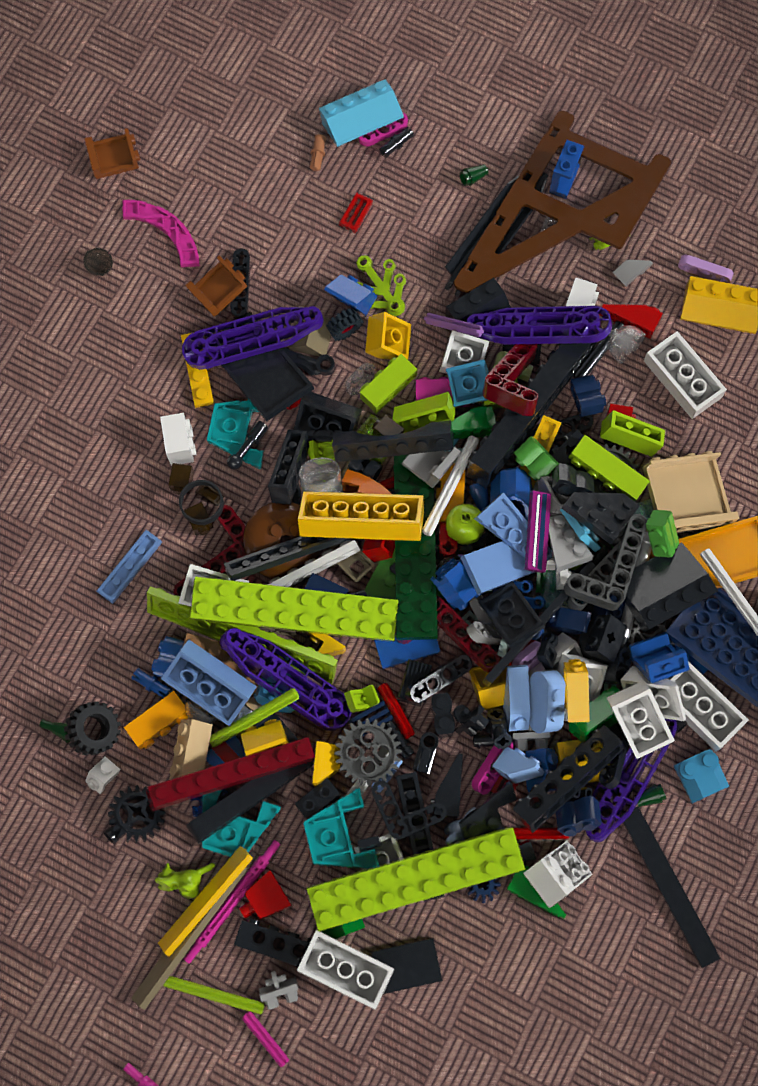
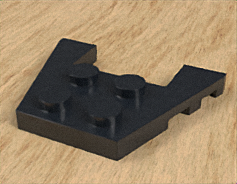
M511 782L505 783L481 806H477L458 822L464 840L504 829L498 808L517 801ZM526 840L518 844L522 860L536 859L531 841Z

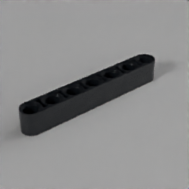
M314 762L304 763L249 781L186 825L187 829L198 844L203 842L314 765Z

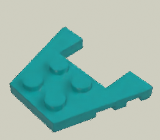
M249 400L215 403L207 442L231 455L236 454L247 440L246 434L249 430L252 412H259ZM250 448L242 458V461L257 469H261L264 451Z
M360 788L355 789L349 795L339 799L333 805L303 822L313 865L361 869L379 866L375 849L353 854L345 822L344 812L364 808Z
M221 790L203 795V812L217 803ZM263 801L256 821L239 816L204 840L202 848L229 857L235 853L240 845L249 852L275 815L280 811L281 806Z

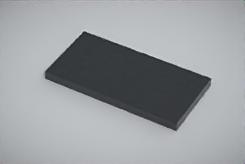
M250 311L241 318L248 317L253 314ZM249 322V323H246V324L238 325L237 327H240V326H243V325H247V324H250V323H253V322ZM231 327V328H228V329H224V330H222V331H226V330H229V329H233L234 327ZM273 342V343H269V344H266V345H262V347L268 346V345H271V344H275V343H277V342ZM255 347V348H252V349L244 350V352H247V351H250V350H254V349H257V348H260V347ZM282 348L220 365L266 422L314 390L313 384ZM237 352V353H234V354H230V355H227V356H225V357H229V356H233V355H236V354H240L241 352Z

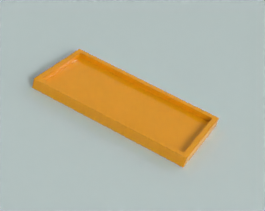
M758 516L678 539L679 544L682 542L706 570L717 589L722 588L721 584L700 556L701 552L708 548L734 583L758 577ZM652 550L650 553V559L656 557L653 555Z

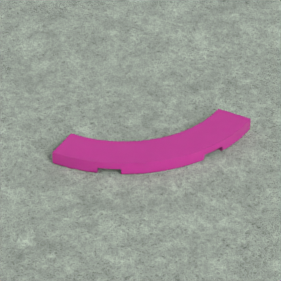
M122 200L124 220H138L159 228L172 240L177 248L181 268L200 267L195 242L188 229L176 216L160 206L147 204L144 201Z

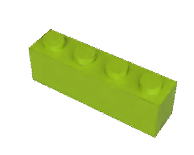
M586 435L581 438L568 457L573 465L578 468L582 467L594 479L602 481L605 488L610 491L614 490L619 494H625L633 501L638 499L650 482Z

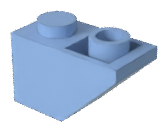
M509 747L505 748L493 764V768L501 776L515 784L543 776L545 773L537 759L532 756L530 758L525 757V754L518 748L514 750Z

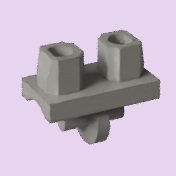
M529 725V730H521L528 732L513 733L511 736L515 748L526 752L528 751L527 741H535V750L547 748L550 732L536 733L533 732Z
M276 971L271 972V979L265 980L266 987L259 989L261 1002H265L268 1010L279 1006L278 996L285 994L287 1003L298 1000L296 977L286 979L285 974L277 976Z

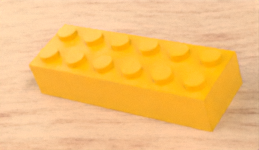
M303 492L298 515L300 537L421 541L424 518L423 495Z

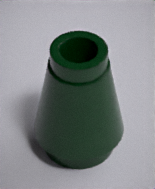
M485 164L464 168L459 174L460 180L464 186H472L488 175V169Z
M661 783L658 785L653 784L644 790L637 803L639 807L663 803L662 801L667 799Z

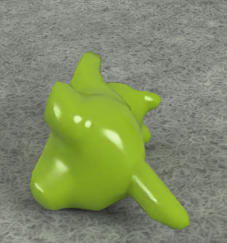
M166 863L165 868L155 878V882L159 884L158 888L167 892L179 890L183 897L192 899L199 894L201 875L211 871L215 867V863H210L197 870L179 872L173 871L169 863Z

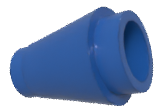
M476 483L469 486V494L477 508L482 512L490 504L488 488L485 489Z

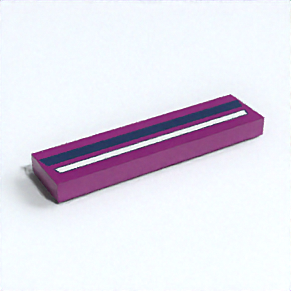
M534 490L530 492L525 570L546 572L551 494Z

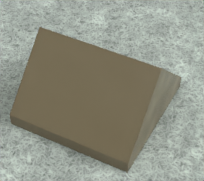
M323 315V325L320 329L306 335L290 345L288 349L318 357L324 354L327 355L332 335L326 328V325L331 320Z

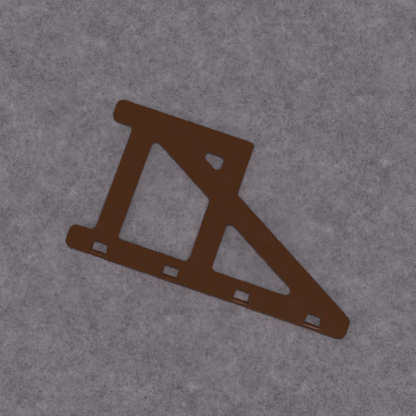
M559 111L502 202L493 220L470 254L466 264L454 281L455 288L464 293H469L490 279L500 277L581 232L614 248L622 249L671 166L670 158L656 154L649 165L639 163L571 132L570 128L574 123V116L566 111ZM553 129L559 131L555 138L550 136ZM566 140L584 146L580 157L633 181L582 210H578L534 189L554 154L559 148L564 147ZM526 173L532 175L529 181L523 180ZM526 206L557 221L553 226L501 254L495 253L522 207ZM613 214L618 215L614 224L604 221V219ZM499 217L504 219L501 226L496 224ZM472 262L477 265L473 272L467 270Z

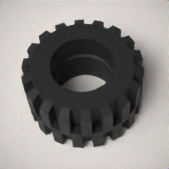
M94 701L75 708L69 714L70 717L65 721L67 726L64 727V731H67L68 735L65 738L66 740L70 739L69 746L75 747L74 751L77 753L82 752V755H96L111 749L113 744L117 743V736L121 733V730H118L121 722H117L116 718L119 716L117 713H112L114 710L112 707L107 708V704H99V702ZM87 717L96 719L101 726V735L98 740L90 739L84 732V722Z

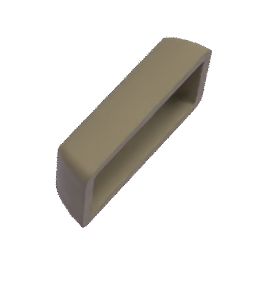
M342 543L331 546L327 550L333 549L334 551L340 547V544ZM361 550L337 563L355 582H358L374 567V563ZM357 560L365 566L359 574H355L350 569V566Z

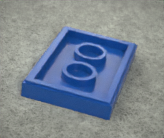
M396 636L395 640L391 642L374 640L382 669L407 663L408 659L418 660L441 653L437 639L412 640L408 644L399 643Z

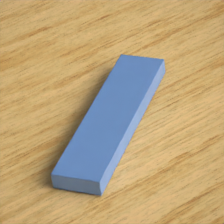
M145 530L96 592L113 604L162 544V541Z

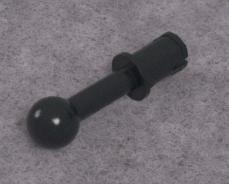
M258 421L252 431L246 434L248 439L239 451L228 457L227 466L230 469H239L242 466V458L254 443L259 444V439L268 430L265 423Z

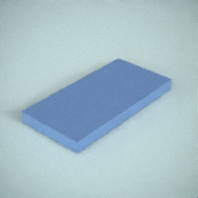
M503 541L461 557L477 595L535 573L534 571L525 570V558Z

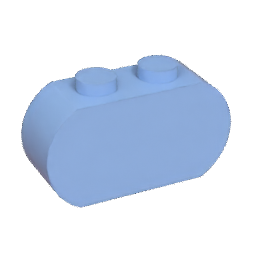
M556 670L534 672L529 679V725L536 733L559 731L564 725V678Z

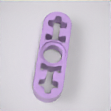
M682 255L678 267L683 271L709 280L731 283L734 274L732 270L690 255Z

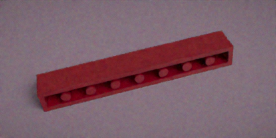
M309 737L149 786L146 789V794L151 810L155 811L311 762L315 755Z

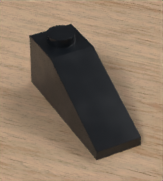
M463 754L457 755L435 793V799H431L430 805L433 803L442 804L446 808L445 817L459 818ZM433 807L434 816L440 817L442 810Z

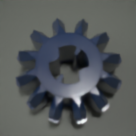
M497 878L487 881V890L479 889L477 886L479 884L469 886L472 887V890H469L467 894L476 893L473 901H477L478 897L481 896V903H485L486 895L490 901H493L494 899L490 892L498 895L499 891L494 889V887H500L501 883H494V880Z

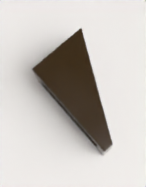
M201 485L195 491V493L214 505L218 506L220 504V495L215 489Z

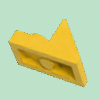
M308 633L311 642L318 646L320 643L322 644L318 650L319 653L335 656L344 654L346 651V647L329 635Z

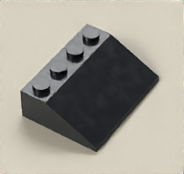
M681 542L677 549H675L673 557H654L634 568L624 601L644 633L712 596L718 590L706 570ZM615 578L619 584L624 583L622 578Z

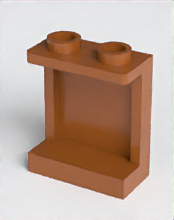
M128 128L124 129L125 134L95 142H93L92 136L84 138L96 179L139 169L137 161H141L138 150L133 148V145H136L134 134H130Z
M220 255L216 257L219 263L196 284L190 280L185 285L214 317L247 287L243 281L245 276L239 270L235 272L232 269L234 265L227 258L223 260Z

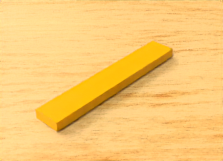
M241 845L158 942L162 951L169 957L253 859Z

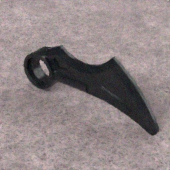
M286 347L282 348L297 367L306 371L309 376L320 374L328 376L335 370L334 359L329 355L324 354L318 358H313L289 350ZM323 361H328L331 363V366L325 370L320 367V364Z

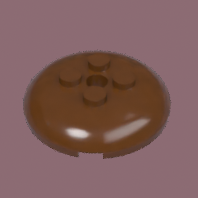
M271 502L259 508L250 517L244 529L243 547L245 555L280 544V537L282 535H285L288 541L300 537L298 525L300 505L293 502L291 504ZM320 551L259 573L270 579L281 578L287 575L289 570L305 566L304 563L313 558L316 560Z

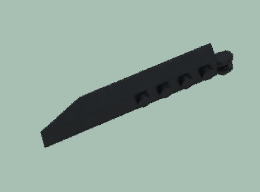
M543 172L534 189L543 192L549 175ZM526 173L523 180L529 181L532 175ZM518 176L505 185L445 266L452 276L445 286L446 290L449 291L453 287L456 277L466 264L470 254L493 220ZM526 206L522 207L496 249V254H501L533 209ZM499 217L496 224L501 226L504 219ZM472 262L467 270L473 272L477 265ZM456 289L455 296L459 297L462 291Z

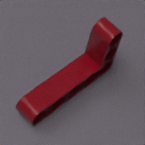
M515 344L485 377L483 397L523 416H532L535 413L538 401L537 392L514 381L535 359L538 344Z
M224 505L223 511L217 519L234 544L201 566L212 570L215 566H220V573L226 574L223 563L229 562L227 559L230 555H237V559L246 556L243 547L245 525L228 505ZM224 513L231 514L228 519L221 518ZM235 528L242 529V532L238 535L232 533ZM185 578L174 586V595H179Z
M437 595V604L439 605L437 607V625L483 671L490 673L499 663L500 659L497 653L488 644L473 641L466 630L469 625ZM450 616L453 620L450 623H444L442 618ZM464 630L467 635L465 637H458L456 632ZM397 640V641H398L399 643H401V644H408V643H410L412 640ZM473 644H478L481 649L475 652L470 647ZM487 658H492L496 663L488 666L484 661Z

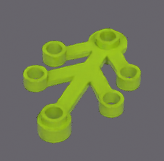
M366 255L360 256L357 260V266L361 271L366 272L376 285V287L370 286L374 289L373 293L384 296L386 301H375L370 309H386L393 316L401 315L405 310V303L401 299L403 286L406 284L404 275H395L394 282L396 288L394 296H392L390 285L393 271L396 268L394 261L391 259L384 261L385 274L382 282L372 268L373 261L370 257ZM363 260H367L365 265H361ZM388 263H392L391 268H387ZM402 277L403 281L401 283H397V279ZM397 303L398 307L392 309L393 304Z

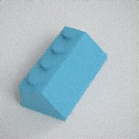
M386 79L319 108L322 124L337 147L404 118L395 93Z

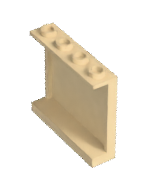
M707 451L701 455L690 453L684 457L673 455L662 460L660 457L650 459L649 463L643 467L645 478L650 481L647 486L653 509L671 511L677 532L721 527L739 520L738 512L730 511L716 459L721 456V452L713 453L712 451Z

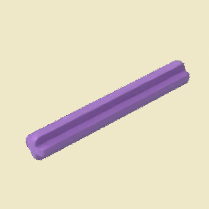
M427 313V316L424 317L426 324L476 337H481L482 333H484L480 325L432 313Z

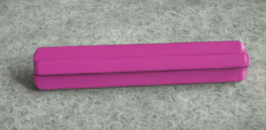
M250 1011L242 1017V1020L280 1067L286 1065L289 1062L287 1055L255 1015Z

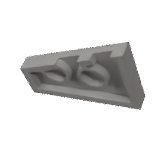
M564 515L550 517L548 539L551 543L556 573L592 561V553L577 536Z

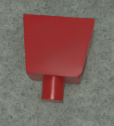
M268 871L244 893L249 902L239 907V910L245 919L255 912L259 919H264L290 908L292 904L272 871Z

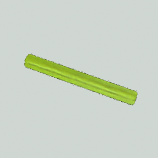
M292 688L231 723L230 726H226L210 736V744L216 747L299 699L297 690Z
M169 976L163 984L167 988L257 1014H262L265 1006L264 1003L173 976Z

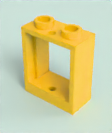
M570 659L568 662H564L566 717L568 722H589L588 670L585 662H581L580 659Z

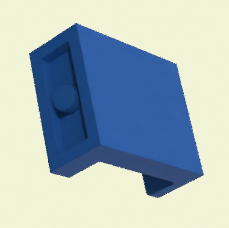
M566 140L553 171L549 193L567 199L580 168L578 161L584 149L583 145Z
M666 632L629 645L632 663L651 684L690 670L686 651L684 649L677 651L670 644L669 636Z

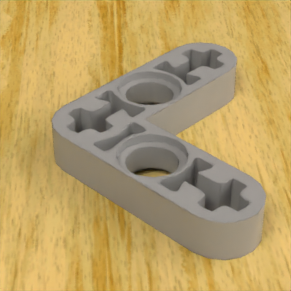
M480 595L475 598L474 596L468 602L479 622L475 621L467 627L468 635L477 643L499 645L502 637L478 603L484 597Z

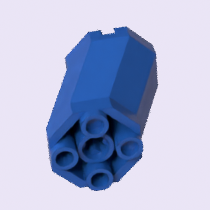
M518 467L501 469L491 483L490 503L500 494L504 493L528 521L530 492L533 491L531 477Z
M463 554L458 555L459 560L456 561L452 558L435 572L436 578L433 576L430 578L452 609L458 608L460 611L469 605L468 601L474 596L477 598L483 594L477 595L461 560V557L464 556Z

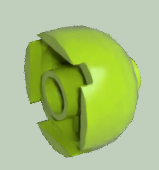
M471 504L455 506L446 518L448 536L461 545L477 542L485 531V527L474 519L481 511Z

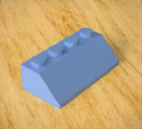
M189 639L161 678V680L228 726L236 718L257 687Z

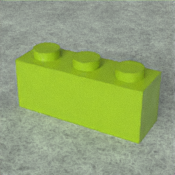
M402 354L397 358L393 357L384 370H379L370 383L367 382L361 387L360 399L377 414L417 377L418 369Z
M449 392L396 406L394 407L392 420L404 428L403 433L416 430L431 422L454 421V402Z
M614 410L602 421L600 438L650 457L664 446V429Z

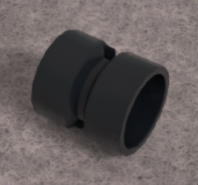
M369 459L350 461L347 469L361 473L376 481L383 465L374 459L371 461Z

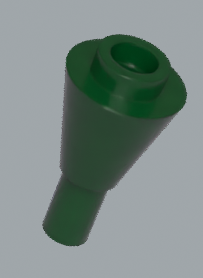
M41 720L39 724L41 728L50 730L66 743L70 742V739L66 740L65 738L68 735L67 731H64L67 723H52Z

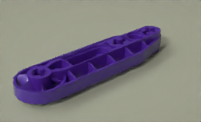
M314 306L279 307L198 330L184 340L182 354L191 367L199 370L209 369L290 346L311 332L320 329L323 325V315ZM270 316H271V318L264 319V320H261V321H257V322H256V320H260V319L267 318V317H270ZM249 322H253V323H250V324H247V325H243V326L237 327L238 325H242V324H246V323H249ZM293 322H299L295 326L291 325ZM234 327L233 329H229V330H226V331L219 332V331H221V330ZM278 341V343L262 347V345ZM255 347H260V348H257V349H254V350H250V351L244 352V350L252 349V348H255ZM237 352H241L240 354H236V355H233V356L225 357V356L230 355V354H234V353H237Z
M600 306L504 308L485 314H473L467 319L468 323L482 326L484 333H482L481 337L477 338L500 344L594 343L605 339L612 329L609 312ZM601 321H609L606 328H602Z
M237 628L229 629L221 635V648L229 654L248 678L276 697L282 695L276 688H279L284 693L295 688L299 694V699L296 701L306 707V709H303L295 702L288 706L318 727L327 731H334L345 726L350 720L352 713L347 705L344 694L269 640L243 632ZM259 643L264 644L265 646H267L268 648H270L271 651L267 650L265 647H263V646L260 645ZM245 648L251 651V655L246 653ZM274 652L277 653V654H278L279 656H281L282 658H284L285 660H287L288 662H287V663L284 662L282 659H280L279 657H277V656L274 654ZM290 665H294L296 668L304 672V674H301L299 671H297ZM247 667L255 671L256 675L250 672ZM259 676L265 678L267 681L272 683L273 686H270L268 683L260 679ZM307 676L311 677L313 680L318 682L320 686L311 681L309 678H307ZM343 714L345 716L344 722L337 717ZM334 719V726H329L328 721Z
M665 719V721H674V726H668L674 738L677 730V721ZM670 743L663 748L657 749L661 752L654 765L648 763L654 751L644 755L642 759L641 757L636 759L630 747L628 752H626L620 782L617 787L607 789L600 782L598 783L593 792V797L596 799L600 789L605 791L599 802L602 824L595 828V830L600 828L601 832L594 834L593 830L586 831L590 840L597 843L604 841L632 814ZM616 756L610 762V764L615 763L617 761L618 756ZM634 757L633 762L631 763L629 769L626 771V769H627V767L629 766V764H630L632 758ZM638 761H640V763H639L638 767L636 768V770H635L633 776H631L632 773H633V770L635 769V767H636V765H637V763H638ZM645 767L651 770L644 783L638 780ZM635 785H638L641 788L634 801L628 799ZM620 792L621 796H616L614 798L613 794H618ZM625 803L630 804L629 810L621 818L618 817ZM606 809H611V810H612V813H611L610 816H608V817H603V816H602V812H603L604 810H606Z

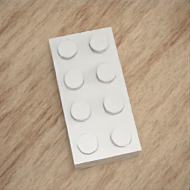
M678 331L648 351L645 356V364L691 419L720 400L727 390Z
M688 662L690 670L674 675L670 680L678 685L686 717L685 721L717 752L749 720Z
M316 930L297 971L376 1010L394 968Z

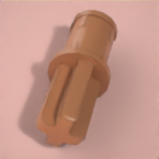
M322 134L315 135L314 146L311 149L310 169L315 172L321 169L322 158L325 156L324 147L327 137Z

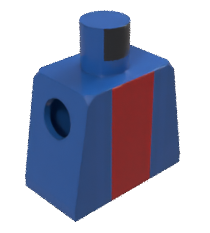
M234 736L220 745L212 747L207 752L206 762L211 766H217L246 757L245 750L237 737Z

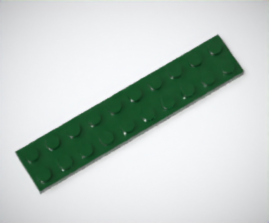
M408 455L394 456V494L423 495L424 526L435 505L434 488L430 487L402 465ZM435 530L432 536L422 533L421 541L395 540L396 600H398L396 614L397 640L438 639L437 588L430 580L432 576L436 578Z

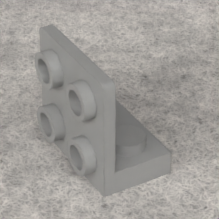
M454 447L451 452L437 451L409 454L402 465L430 487L434 488L456 461L461 451Z

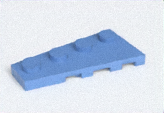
M502 493L474 519L525 558L528 521L509 498ZM549 547L547 550V561L552 558V550Z

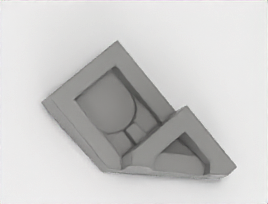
M626 260L613 273L627 287L635 278L649 269L653 263L646 260Z

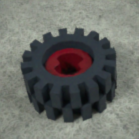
M347 308L346 311L342 310L340 314H336V317H332L331 321H328L326 328L335 341H341V339L345 340L346 337L349 338L351 334H355L364 321L355 308Z

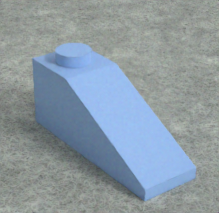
M528 665L507 666L503 711L505 712L508 731L529 730L530 693Z

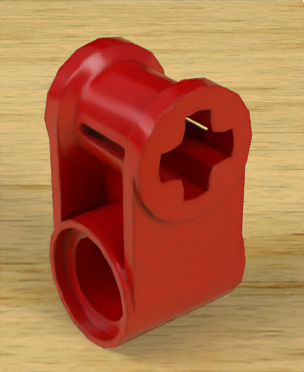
M440 522L439 557L443 561L448 562L456 557L457 541L448 536L446 522Z

